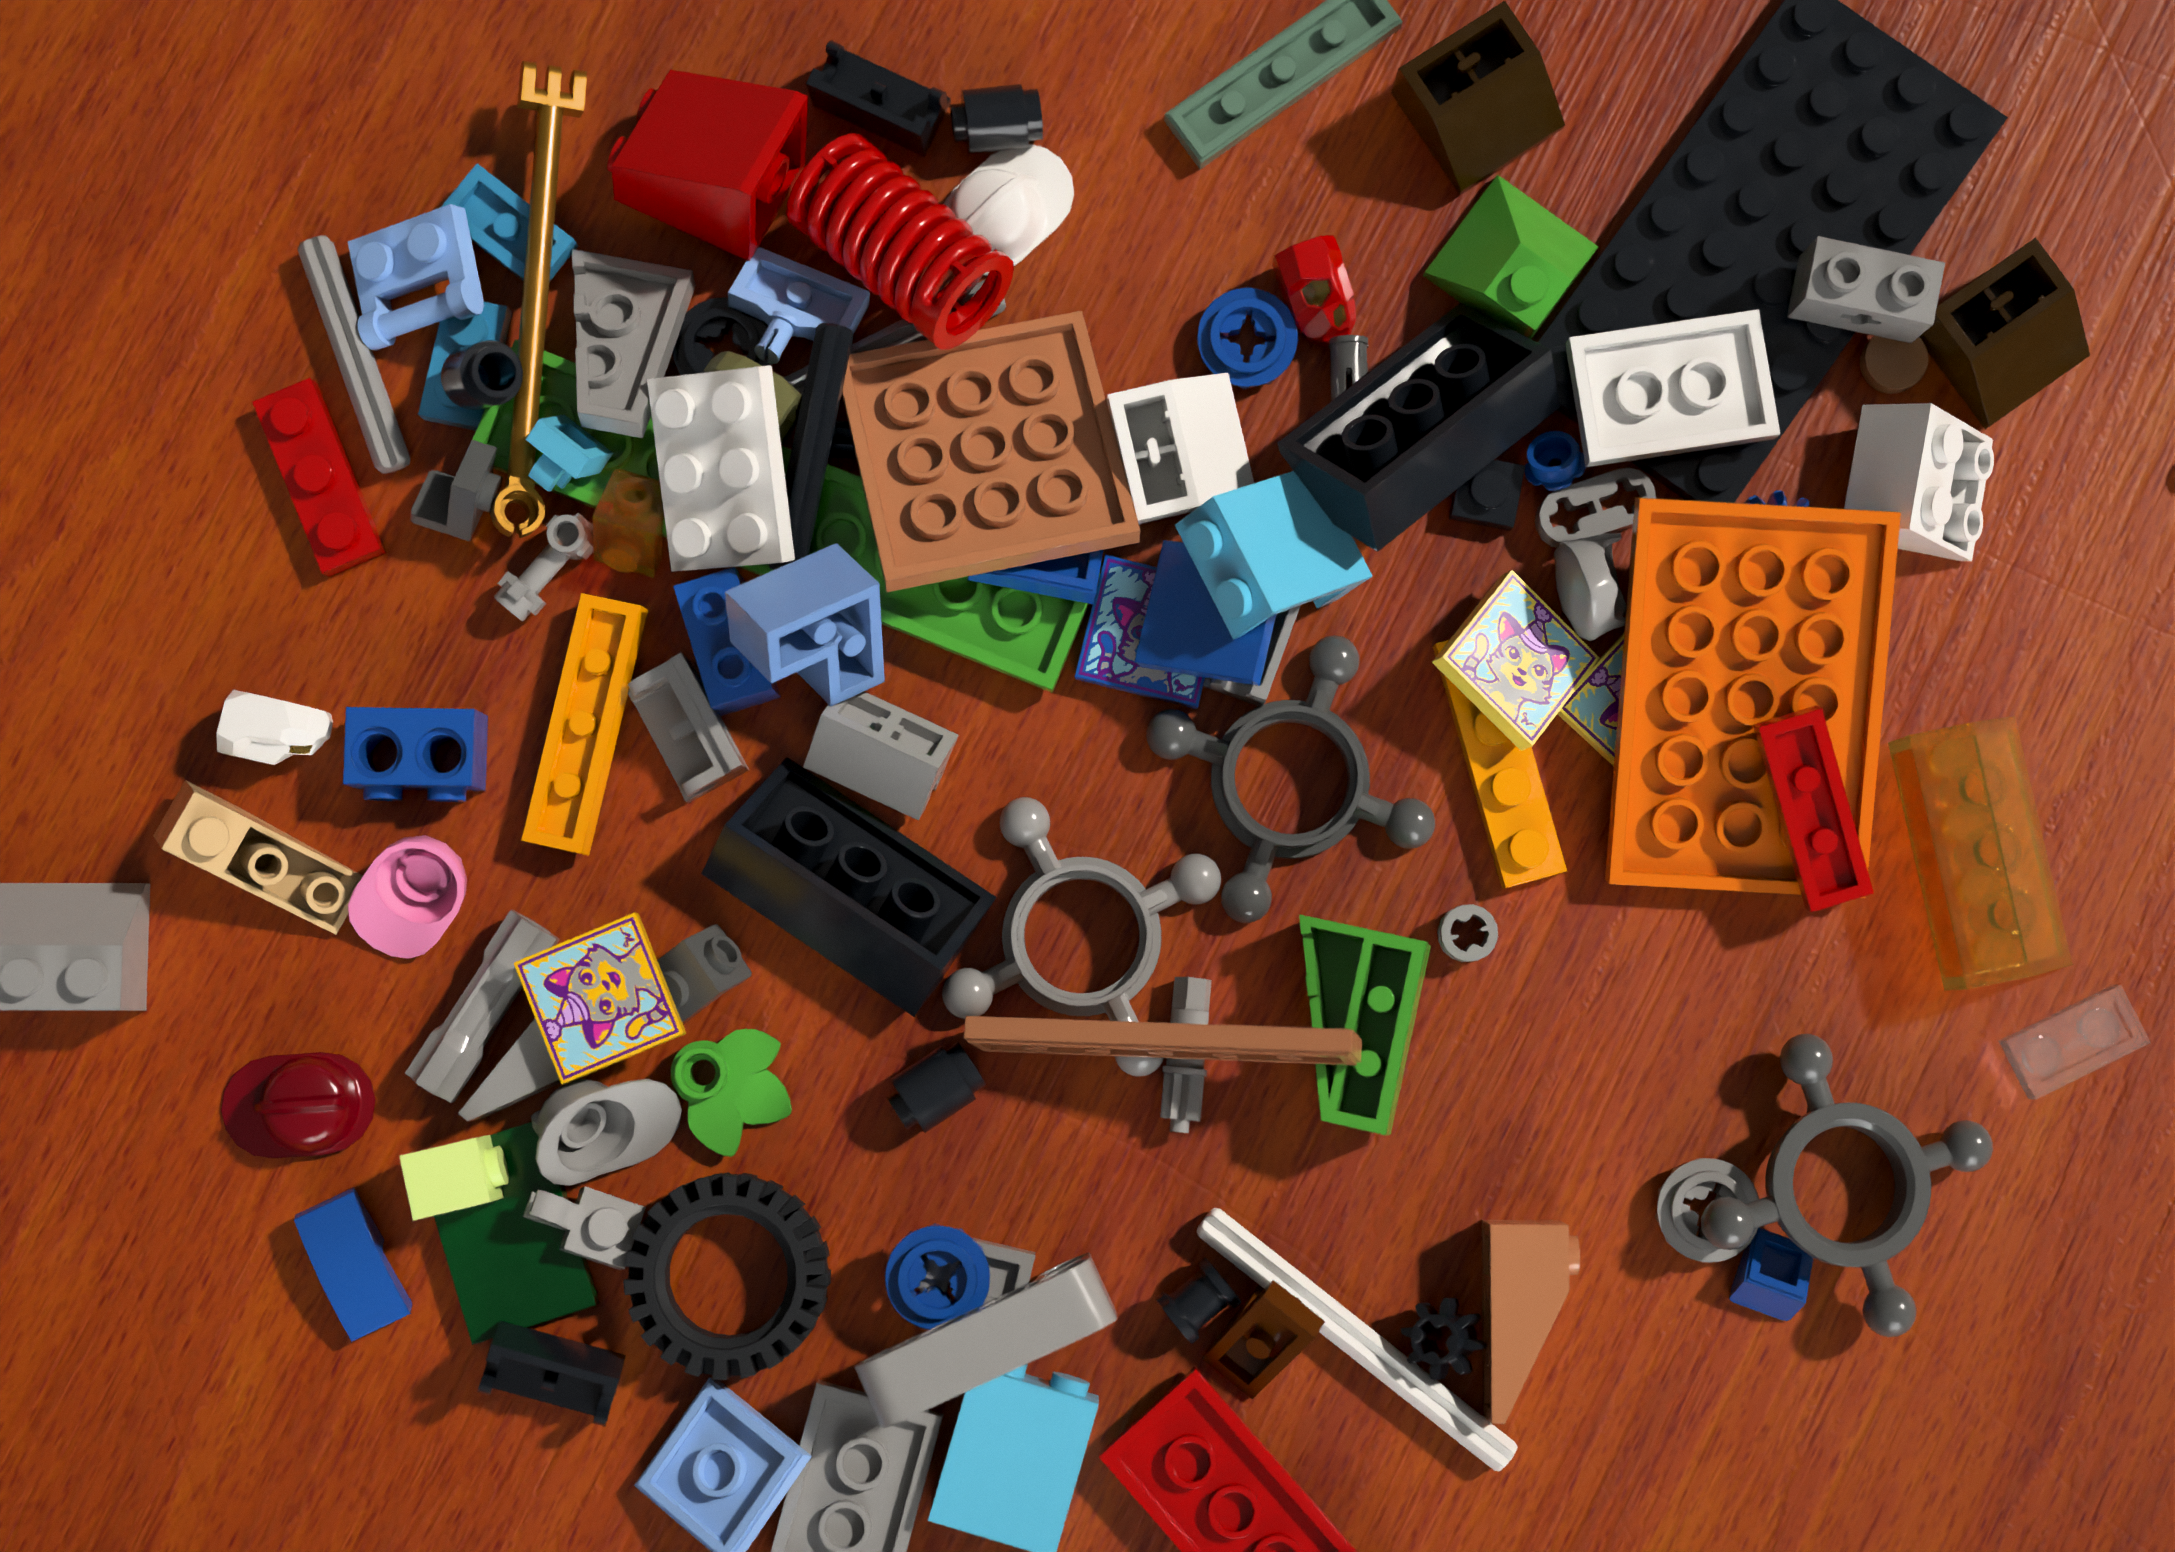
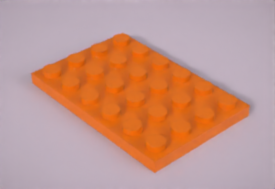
M1635 497L1605 880L1608 884L1801 895L1753 724L1815 705L1821 707L1824 713L1868 870L1901 512Z

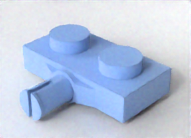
M761 247L757 248L750 261L746 260L728 291V305L730 308L760 319L768 324L762 338L755 346L754 352L763 361L768 356L770 364L779 362L780 356L792 336L814 341L816 327L819 323H833L851 329L854 334L869 307L870 291Z

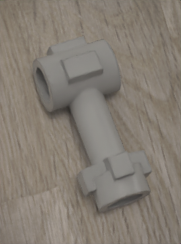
M577 513L574 516L555 515L546 525L548 545L519 578L507 572L498 582L501 589L494 595V598L521 621H524L530 613L537 615L546 605L538 594L568 559L579 560L583 558L587 560L594 552L595 539L592 532L594 525L581 514Z

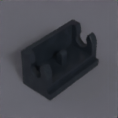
M830 40L826 45L828 56L823 70L819 71L813 68L806 83L813 106L925 157L948 110L951 98L947 97L946 92L938 88H927L848 52L843 45Z
M500 1321L488 1352L487 1364L477 1392L491 1395L494 1388L594 1416L593 1424L605 1427L626 1355Z

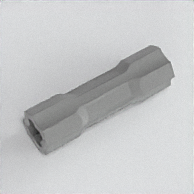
M510 910L485 948L481 966L444 1023L430 1033L404 1074L431 1094L441 1097L450 1103L455 1102L480 1064L483 1057V1048L523 988L514 962L555 946L560 939L533 920L515 910Z

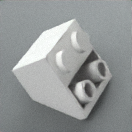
M1228 373L1173 379L1107 395L1106 403L1139 524L1193 512L1215 495L1254 483Z
M1932 403L1862 405L1844 509L1901 512L1898 549L1958 561H1972L1975 541L1978 540L1983 529L1981 506L1985 484L1994 466L1993 439Z

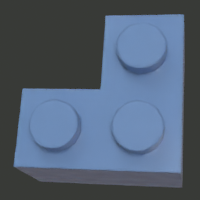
M837 543L725 591L730 642L770 683H774L797 672L832 707L885 682L879 582Z

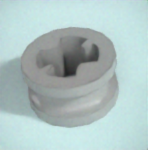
M1474 904L1460 905L1449 910L1440 920L1437 929L1438 942L1443 952L1451 959L1460 962L1478 961L1488 956L1495 948L1498 939V927L1493 916L1483 907ZM1471 916L1475 917L1482 924V927L1476 931L1484 932L1483 942L1480 946L1469 944L1464 950H1460L1452 941L1459 937L1458 935H1451L1452 924L1454 921L1464 923Z

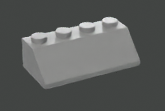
M0 883V1010L146 1011L150 884Z

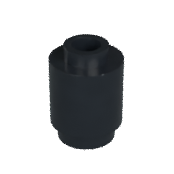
M1021 84L961 90V103L950 104L954 142L965 141L968 154L1027 148L1028 141L1043 139L1042 111L1037 89L1023 90Z
M493 340L478 342L453 351L446 358L441 371L442 386L448 398L457 406L468 410L484 409L510 401L518 393L523 380L522 365L516 353L507 345Z
M957 1042L947 1050L939 1046L891 1078L890 1081L896 1088V1091L886 1098L906 1129L918 1123L924 1133H926L976 1100L973 1093L984 1087L986 1083L965 1050Z

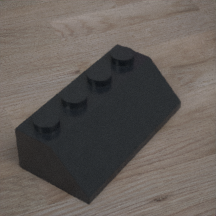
M1459 303L1277 443L1279 452L1331 522L1378 552L1560 408L1551 349L1475 309Z
M788 757L783 760L724 825L701 873L913 1017H915L942 981L997 898Z

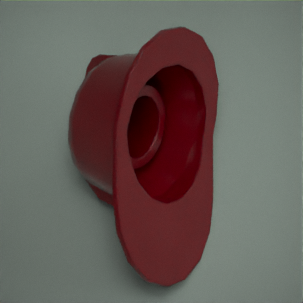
M324 1052L274 1055L252 1060L234 1073L224 1090L221 1113L225 1129L236 1145L254 1156L286 1158L327 1155L345 1150L363 1137L373 1120L376 1098L372 1082L361 1066L343 1055Z

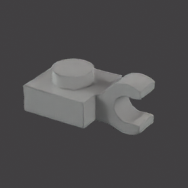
M585 1186L580 1188L575 1203L542 1190L532 1191L522 1217L564 1230L565 1233L559 1250L623 1270L626 1267L624 1264L627 1251L632 1249L635 1241L632 1236L641 1223L646 1207Z

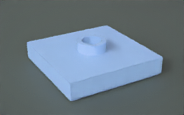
M708 1378L634 1486L711 1552H746L812 1456L720 1380Z

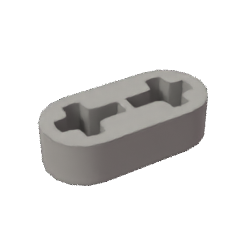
M1633 468L1616 469L1572 484L1568 488L1552 492L1541 503L1535 516L1536 531L1544 542L1557 548L1562 542L1606 533L1614 534L1632 528L1634 505L1632 506L1633 514H1627L1623 505L1603 510L1600 502L1608 500L1618 491L1617 483H1622L1626 491L1637 490L1640 498H1656L1655 487L1647 475ZM1557 503H1563L1567 511L1588 507L1590 515L1582 517L1573 525L1574 534H1568L1564 526L1553 527L1550 523V518L1558 511Z

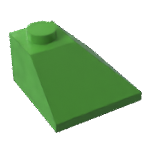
M1497 174L1423 276L1460 303L1531 339L1591 259L1598 246Z

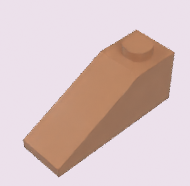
M1482 1220V1341L1488 1344L1487 1349H1482L1483 1415L1491 1424L1506 1423L1570 1291L1569 1275H1578L1580 1246L1578 1237L1569 1236V1225L1559 1220Z

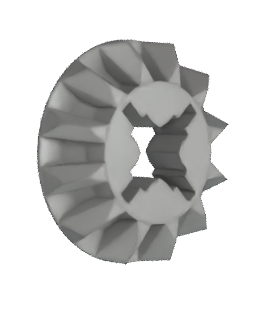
M1697 1158L1673 1168L1671 1175L1658 1189L1657 1212L1655 1215L1668 1244L1687 1258L1710 1263L1730 1259L1742 1252L1752 1241L1758 1228L1754 1229L1750 1240L1740 1248L1732 1250L1718 1248L1706 1239L1702 1228H1700L1698 1236H1696L1699 1229L1697 1225L1699 1215L1695 1211L1690 1210V1206L1683 1204L1684 1198L1704 1200L1708 1196L1709 1191L1713 1192L1717 1183L1714 1191L1717 1194L1715 1199L1732 1197L1739 1199L1745 1204L1759 1199L1753 1183L1743 1171L1726 1161L1713 1158Z

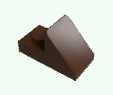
M1272 1280L1265 1289L1260 1285L1256 1287L1209 1347L1202 1359L1253 1399L1315 1339L1325 1321L1304 1305L1296 1296L1288 1292L1275 1280Z

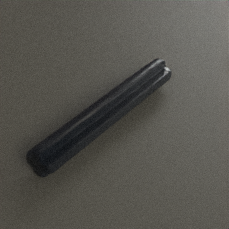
M819 323L816 327L785 479L795 560L769 564V567L773 570L808 556L810 552L853 341L852 330L838 324Z

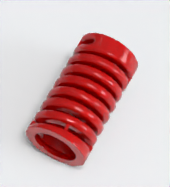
M849 133L828 143L809 161L793 185L786 210L789 223L802 234L809 235L811 241L821 250L828 251L829 256L840 266H845L847 272L857 280H861L863 285L872 293L879 295L880 299L891 309H897L898 315L909 324H914L915 329L940 350L952 349L968 340L986 324L1006 296L1013 278V261L1002 251H997L996 249L992 251L991 243L983 235H973L972 227L964 219L956 218L955 213L947 205L939 204L938 199L930 191L921 190L920 184L913 177L904 175L903 170L896 163L887 161V157L862 135ZM850 155L846 159L842 160L839 164L837 163V161L841 158ZM829 169L831 172L819 185L809 207L813 189L825 171ZM989 272L983 285L975 295L963 306L959 303L972 291L983 274Z

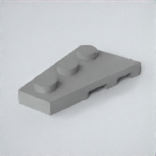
M572 249V267L575 277V295H573L574 316L576 319L577 348H575L577 413L581 427L643 438L651 417L647 379L665 376L695 289L693 271Z

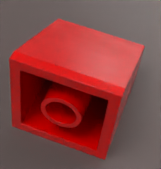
M670 69L658 90L650 88L642 98L636 116L637 124L629 138L621 136L611 150L607 170L612 173L614 200L750 261L805 167L808 96L795 90Z

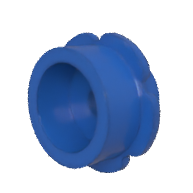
M1549 431L1537 436L1527 449L1528 463L1525 465L1524 472L1528 481L1535 486L1542 484L1550 491L1568 488L1573 480L1581 477L1586 470L1584 454L1580 453L1579 444L1571 435L1561 431ZM1554 464H1560V465H1558V466L1550 467L1551 465H1554Z

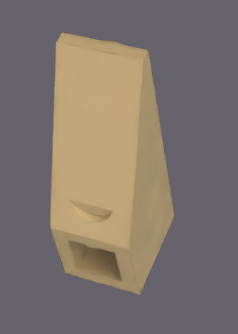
M186 780L153 835L161 849L335 935L349 913L348 903L355 887L363 877V875L251 813Z

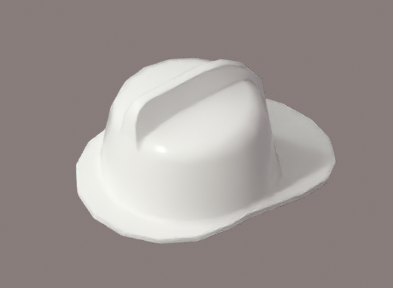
M1028 144L1027 148L1000 150L991 155L951 192L944 204L955 213L956 218L964 219L972 227L973 235H983L990 241L992 251L996 249L997 251L1004 252L1013 261L1015 266L1051 235L1070 213L1074 197L1072 176L1062 159L1044 147Z

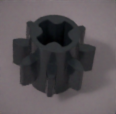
M1454 1297L1442 1300L1439 1314L1431 1304L1418 1303L1415 1307L1421 1319L1416 1322L1414 1327L1401 1329L1403 1335L1411 1338V1345L1414 1350L1407 1358L1408 1363L1424 1361L1431 1364L1429 1372L1433 1380L1445 1379L1448 1374L1449 1363L1460 1375L1473 1372L1472 1364L1468 1357L1474 1350L1487 1349L1488 1345L1484 1341L1477 1339V1332L1474 1327L1482 1318L1479 1313L1458 1314V1299ZM1440 1327H1449L1452 1335L1446 1340L1448 1348L1446 1350H1440L1436 1343L1443 1336Z

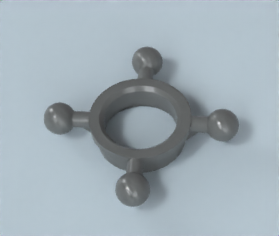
M1332 635L1324 637L1313 646L1309 655V666L1314 675V680L1306 701L1281 700L1266 703L1264 706H1258L1240 717L1228 729L1222 739L1197 731L1193 720L1186 713L1176 709H1167L1157 713L1147 726L1146 739L1148 745L1159 757L1174 760L1189 754L1212 763L1211 791L1217 812L1228 830L1243 844L1251 848L1243 872L1232 876L1225 883L1221 893L1223 909L1229 917L1237 922H1256L1269 911L1272 893L1266 880L1275 857L1295 859L1321 853L1341 841L1356 825L1359 818L1385 827L1389 839L1402 848H1418L1427 843L1434 833L1435 817L1433 811L1425 802L1416 798H1404L1393 804L1368 794L1370 773L1363 746L1348 724L1330 711L1338 686L1349 682L1355 676L1360 663L1357 648L1350 640L1342 636ZM1280 723L1308 725L1325 734L1342 755L1347 772V787L1343 802L1331 820L1313 831L1301 834H1285L1272 831L1255 821L1245 810L1238 797L1235 786V767L1240 751L1252 736L1269 726Z
M1812 1034L1796 1035L1790 1038L1782 1047L1780 1065L1787 1078L1801 1085L1807 1102V1113L1787 1129L1772 1150L1765 1176L1767 1197L1746 1204L1732 1197L1715 1199L1703 1211L1701 1218L1703 1234L1712 1245L1721 1249L1732 1250L1745 1245L1750 1240L1755 1228L1777 1222L1795 1245L1813 1258L1837 1266L1861 1267L1869 1290L1862 1308L1866 1324L1872 1331L1884 1337L1903 1335L1910 1330L1915 1322L1916 1305L1912 1296L1905 1289L1894 1284L1887 1260L1900 1253L1913 1241L1925 1221L1931 1199L1930 1172L1946 1166L1961 1172H1973L1981 1169L1989 1162L1992 1156V1138L1982 1125L1974 1121L1961 1120L1950 1124L1943 1131L1940 1141L1921 1147L1909 1129L1889 1113L1867 1104L1834 1103L1826 1079L1833 1065L1830 1047L1818 1036ZM1838 1126L1858 1130L1869 1136L1881 1147L1892 1167L1895 1186L1892 1206L1882 1224L1868 1236L1848 1243L1830 1240L1814 1230L1802 1216L1793 1190L1795 1165L1804 1147L1821 1132Z

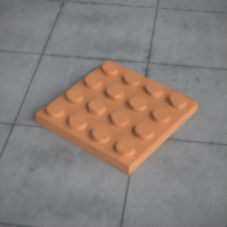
M1082 311L981 329L961 345L949 350H940L929 340H922L849 355L842 398L886 592L1140 542L1138 519Z

